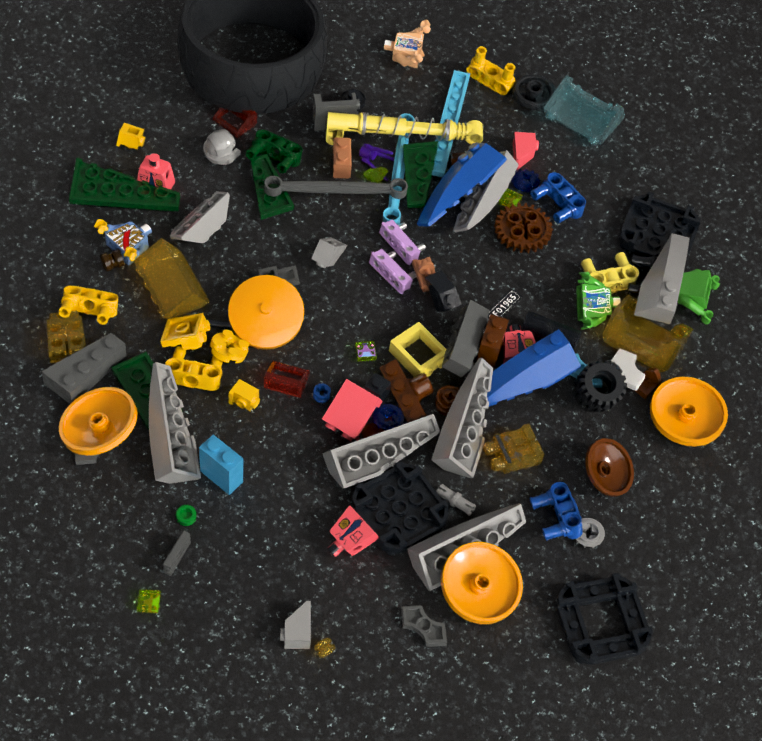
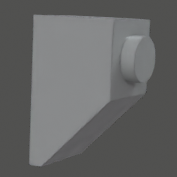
M332 237L320 239L311 259L316 261V265L323 268L333 266L347 245Z
M306 601L285 620V628H280V641H284V649H310L311 601Z

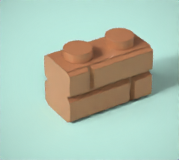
M335 137L333 138V177L349 179L351 178L352 167L351 139Z

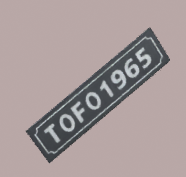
M511 289L490 309L488 318H490L491 314L503 317L523 296Z

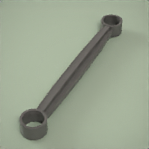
M269 176L264 182L265 193L273 197L280 195L282 191L338 194L390 193L393 198L402 199L406 196L408 188L407 182L401 178L393 179L391 183L282 181L278 176ZM269 184H277L279 187H278V188H270V187H268V185H269ZM400 186L404 190L396 191L393 187Z

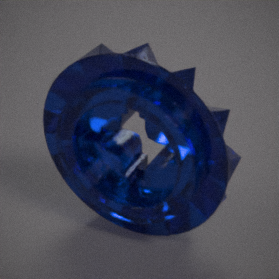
M527 168L525 170L519 169L518 172H515L512 183L520 191L531 192L540 185L539 174H535L534 170L528 171Z
M383 404L374 411V424L378 426V429L382 428L386 431L401 426L404 422V414L395 405ZM389 416H392L391 420L385 422V417L388 418Z

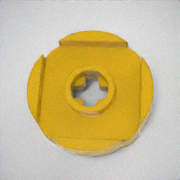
M223 330L222 333H217L212 337L210 347L212 348V354L217 359L229 363L230 360L236 361L235 363H241L247 356L249 343L234 335L232 331Z

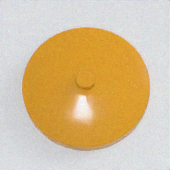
M273 275L255 276L240 284L232 294L228 306L229 322L236 336L246 340L249 346L257 349H275L289 343L300 331L304 319L303 301L296 288L285 279Z
M676 377L665 381L656 389L650 403V414L656 428L669 440L685 446H702L711 443L720 436L728 419L727 406L720 393L710 384L692 377Z
M115 387L93 389L76 398L66 408L59 423L60 437L66 447L76 454L97 455L107 452L121 444L130 435L137 421V407L131 396L122 389Z
M472 542L462 545L448 557L441 572V588L445 600L456 614L467 621L476 624L499 622L509 616L520 602L523 591L520 570L513 558L496 545L486 542Z

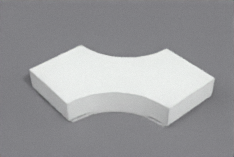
M619 349L611 360V365L615 363L618 370L621 368L623 371L621 373L622 376L625 375L626 377L624 382L627 383V388L637 391L645 379V374L635 366L637 355Z

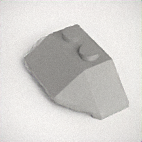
M216 191L212 194V197L198 205L172 230L170 238L196 243L207 242L209 237L226 222L229 193Z

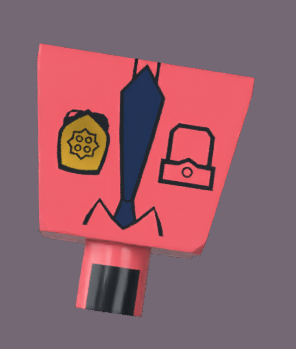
M151 154L145 157L140 165L137 180L140 182L144 180L149 182V185L155 187L162 186L171 190L175 184L171 164L160 159L158 154Z
M513 324L509 327L510 332L505 333L503 341L502 364L536 343L531 331H521L519 324Z
M349 506L330 530V533L336 540L328 549L335 557L344 549L354 556L378 540L379 536Z

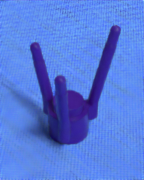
M365 143L359 152V155L363 157L361 161L371 167L385 181H388V178L370 160H374L378 155L394 161L393 157L386 155H393V152Z

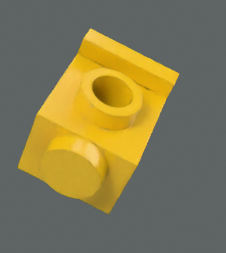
M124 123L119 131L116 146L120 147L122 144L134 149H138L139 146L143 147L146 138L143 136L144 129Z
M239 379L229 392V404L232 405L235 402L240 408H246L251 411L260 402L259 389Z

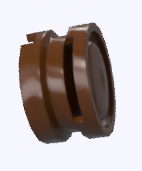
M447 385L438 390L435 407L440 414L447 416L460 389Z

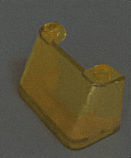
M627 295L613 310L603 332V340L618 350L623 349L636 354V360L651 368H657L659 372L668 371L689 339L693 329L685 324H677L670 332L643 317L634 315L637 299Z

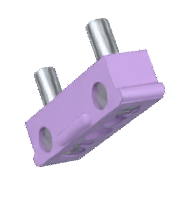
M394 220L382 222L379 233L407 265H411L412 260H418L420 251L425 250L426 246L424 244L416 246L402 231L407 228V225L405 223L397 225Z
M383 249L372 252L369 264L400 294L410 289L413 279L417 277L416 273L413 271L407 274L392 259L396 257L395 251L388 254Z

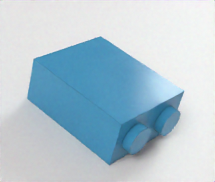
M213 434L199 447L200 472L230 495L243 483V458Z

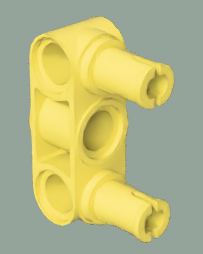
M624 252L615 255V260L619 266L616 268L596 271L590 258L584 259L581 262L584 272H589L592 277L602 282L606 288H610L611 293L627 290L629 283L636 284L639 270L629 264Z

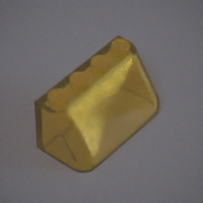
M161 238L134 260L137 267L136 272L144 279L143 284L151 292V299L160 308L158 312L164 319L176 318L200 309L209 303L207 295L184 255L178 248Z

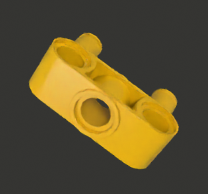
M478 47L475 56L466 68L467 73H470V77L501 95H506L516 81L513 76L515 65L507 63L503 70L485 59L487 53L485 47Z
M66 286L61 300L62 305L59 309V315L67 318L70 316L71 311L97 315V322L105 325L110 317L117 315L118 295L79 286Z
M177 346L173 357L165 362V365L171 367L176 385L208 391H215L220 387L223 361L217 359L214 355L210 364L184 360L186 350H183L182 346Z

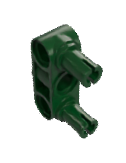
M258 130L252 141V146L246 151V157L253 160L259 153L267 154L271 159L280 162L277 165V170L284 174L290 167L300 165L303 149L299 144L267 130Z

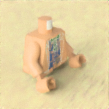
M423 20L420 23V27L410 32L397 33L395 41L385 40L384 50L393 51L392 60L402 66L418 68V63L422 62V57L425 56L422 50L423 32L429 33L431 24L428 20Z

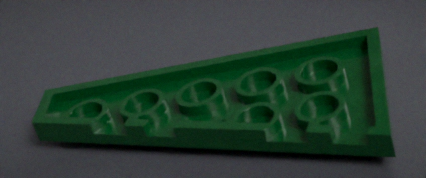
M76 158L69 202L70 204L179 212L180 193L162 186L155 187L149 185V182L144 180L140 182L127 174L109 168L103 169L95 163L91 162V164L83 162L82 159Z

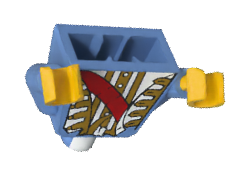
M102 219L96 221L94 227L99 228V234L105 233L106 245L111 250L119 249L126 264L131 265L136 259L145 258L149 248L147 236L152 233L149 225L144 224L138 228L133 222L110 225Z

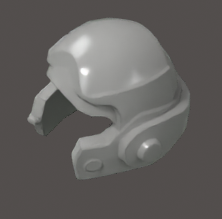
M226 129L212 132L207 137L203 147L206 158L210 162L220 165L232 163L241 153V150L237 148L232 151L235 146V140Z

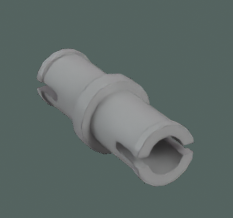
M444 484L440 485L441 489H437V494L444 500L446 499L451 507H457L468 516L472 514L471 511L475 510L476 505L463 498L461 493H455Z

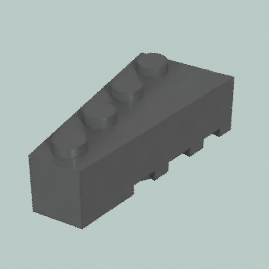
M470 300L454 316L453 322L455 324L451 327L450 332L452 335L447 343L450 346L445 351L443 368L460 377L471 371L475 365L473 359L477 356L480 349L478 344L482 341L483 330L489 320V309Z
M110 333L41 371L43 382L48 388L71 404L76 398L88 392L112 370L111 367L119 364L127 356L125 343Z

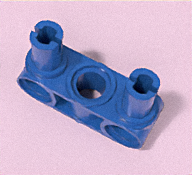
M550 173L547 179L530 193L535 201L547 194L562 208V210L554 213L553 216L554 221L558 224L569 217L578 219L583 215L586 205L585 198L559 173Z
M556 482L546 493L530 497L533 510L547 505L554 506L559 524L542 528L546 541L560 536L577 539L582 535L581 516L567 484Z

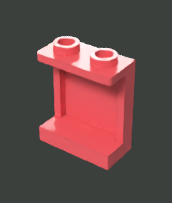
M346 379L322 420L327 422L325 426L334 432L336 429L342 431L341 436L347 440L352 441L355 439L358 441L360 439L359 434L376 407L379 408L383 401Z

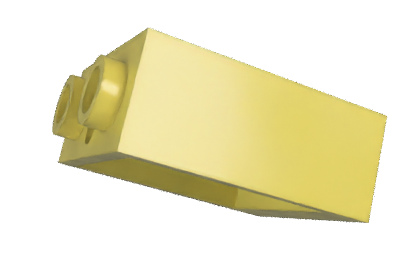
M420 322L392 339L389 347V352L414 377L425 373L427 378L437 368H442L446 348ZM419 339L436 354L422 365L405 350V348Z

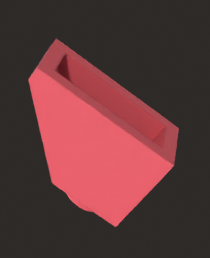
M514 133L512 142L513 158L519 164L516 170L534 158L535 150L538 151L539 141L536 140L535 133Z

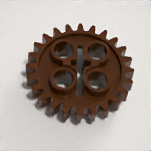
M518 202L517 207L511 204L510 208L505 206L504 211L500 210L494 227L495 233H498L497 239H501V244L507 243L506 248L512 246L513 251L519 249L520 253L523 250L529 253L530 249L536 252L537 247L542 250L543 245L547 246L553 228H551L552 222H549L550 217H545L546 212L540 213V207L535 210L533 204L531 207H528L527 203L521 206Z

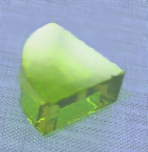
M384 167L373 168L365 171L363 175L373 183H380L388 173V170Z

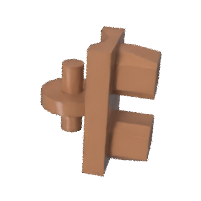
M431 258L412 260V265L422 291H429L425 277L435 273V267Z

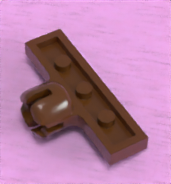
M396 359L381 366L380 370L384 378L391 382L390 389L407 422L426 417L420 401L434 392L427 375L421 373L411 379L406 378Z

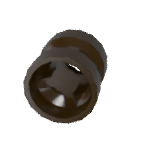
M119 249L112 250V253L100 254L101 262L106 272L111 271L114 267L120 268L124 266V260Z

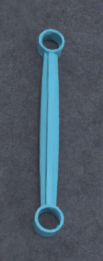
M401 114L402 118L414 122V117L411 114ZM401 135L398 137L391 181L396 178L404 179L405 175L403 144H408L409 138L406 139ZM400 186L393 187L396 191H402ZM390 193L388 208L383 212V222L391 220L386 216L394 215L397 217V219H394V222L399 225L401 220V212L398 209L400 199L393 198Z

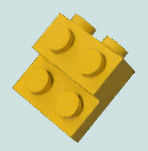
M203 313L168 319L160 341L162 347H175L181 344L183 350L198 349L202 347L203 342H207L206 331H210V323L206 320Z

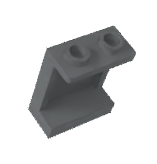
M314 94L312 115L314 131L326 130L328 112L359 114L357 110L360 109V101L356 99V94H351V100L322 102L321 94Z

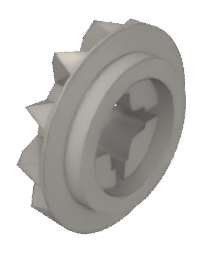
M582 518L583 533L576 539L577 544H582L584 548H594L600 545L605 537L603 526L595 519ZM590 528L591 536L587 538L584 532Z

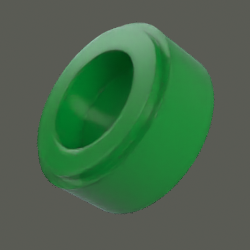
M182 505L177 509L176 520L180 525L190 526L196 521V510L193 506Z

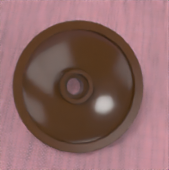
M609 438L599 439L590 445L586 453L585 464L592 484L607 496L616 497L625 494L630 489L634 479L633 463L626 449L617 441Z

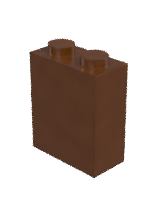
M491 314L480 344L477 360L483 358L493 367L494 371L509 320Z

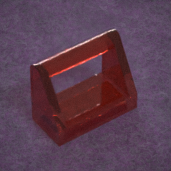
M220 108L213 117L215 122L237 138L257 124V113L252 110H242L241 113L231 111L244 121L239 130L221 118L230 110Z
M273 361L264 377V388L301 398L310 371ZM277 369L302 376L301 380H296L275 374L274 371Z

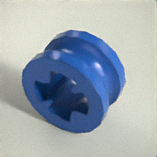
M323 383L317 384L313 389L314 400L318 403L327 402L330 399V387ZM320 391H324V396L320 395Z

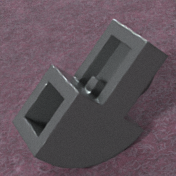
M296 265L283 269H277V266L258 270L259 275L277 276L285 279L293 286L300 284Z

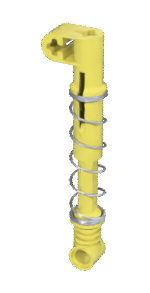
M328 112L326 142L330 145H333V138H343L344 131L357 132L362 135L372 133L373 136L376 134H388L389 137L401 135L406 139L411 134H419L422 140L427 135H435L438 141H441L443 138L444 141H451L455 138L456 140H459V138L463 140L465 138V141L469 144L481 143L483 141V124L478 120H471L465 125V123L461 124L458 122L456 124V122L446 119L445 123L439 124L435 123L434 118L431 119L430 123L419 122L417 116L413 122L407 121L401 115L397 118L386 117L385 114L382 116H372L369 113L366 114V112L359 114Z

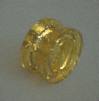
M330 638L323 639L315 645L314 649L319 652V658L330 655L336 649L334 644L331 645L332 640Z

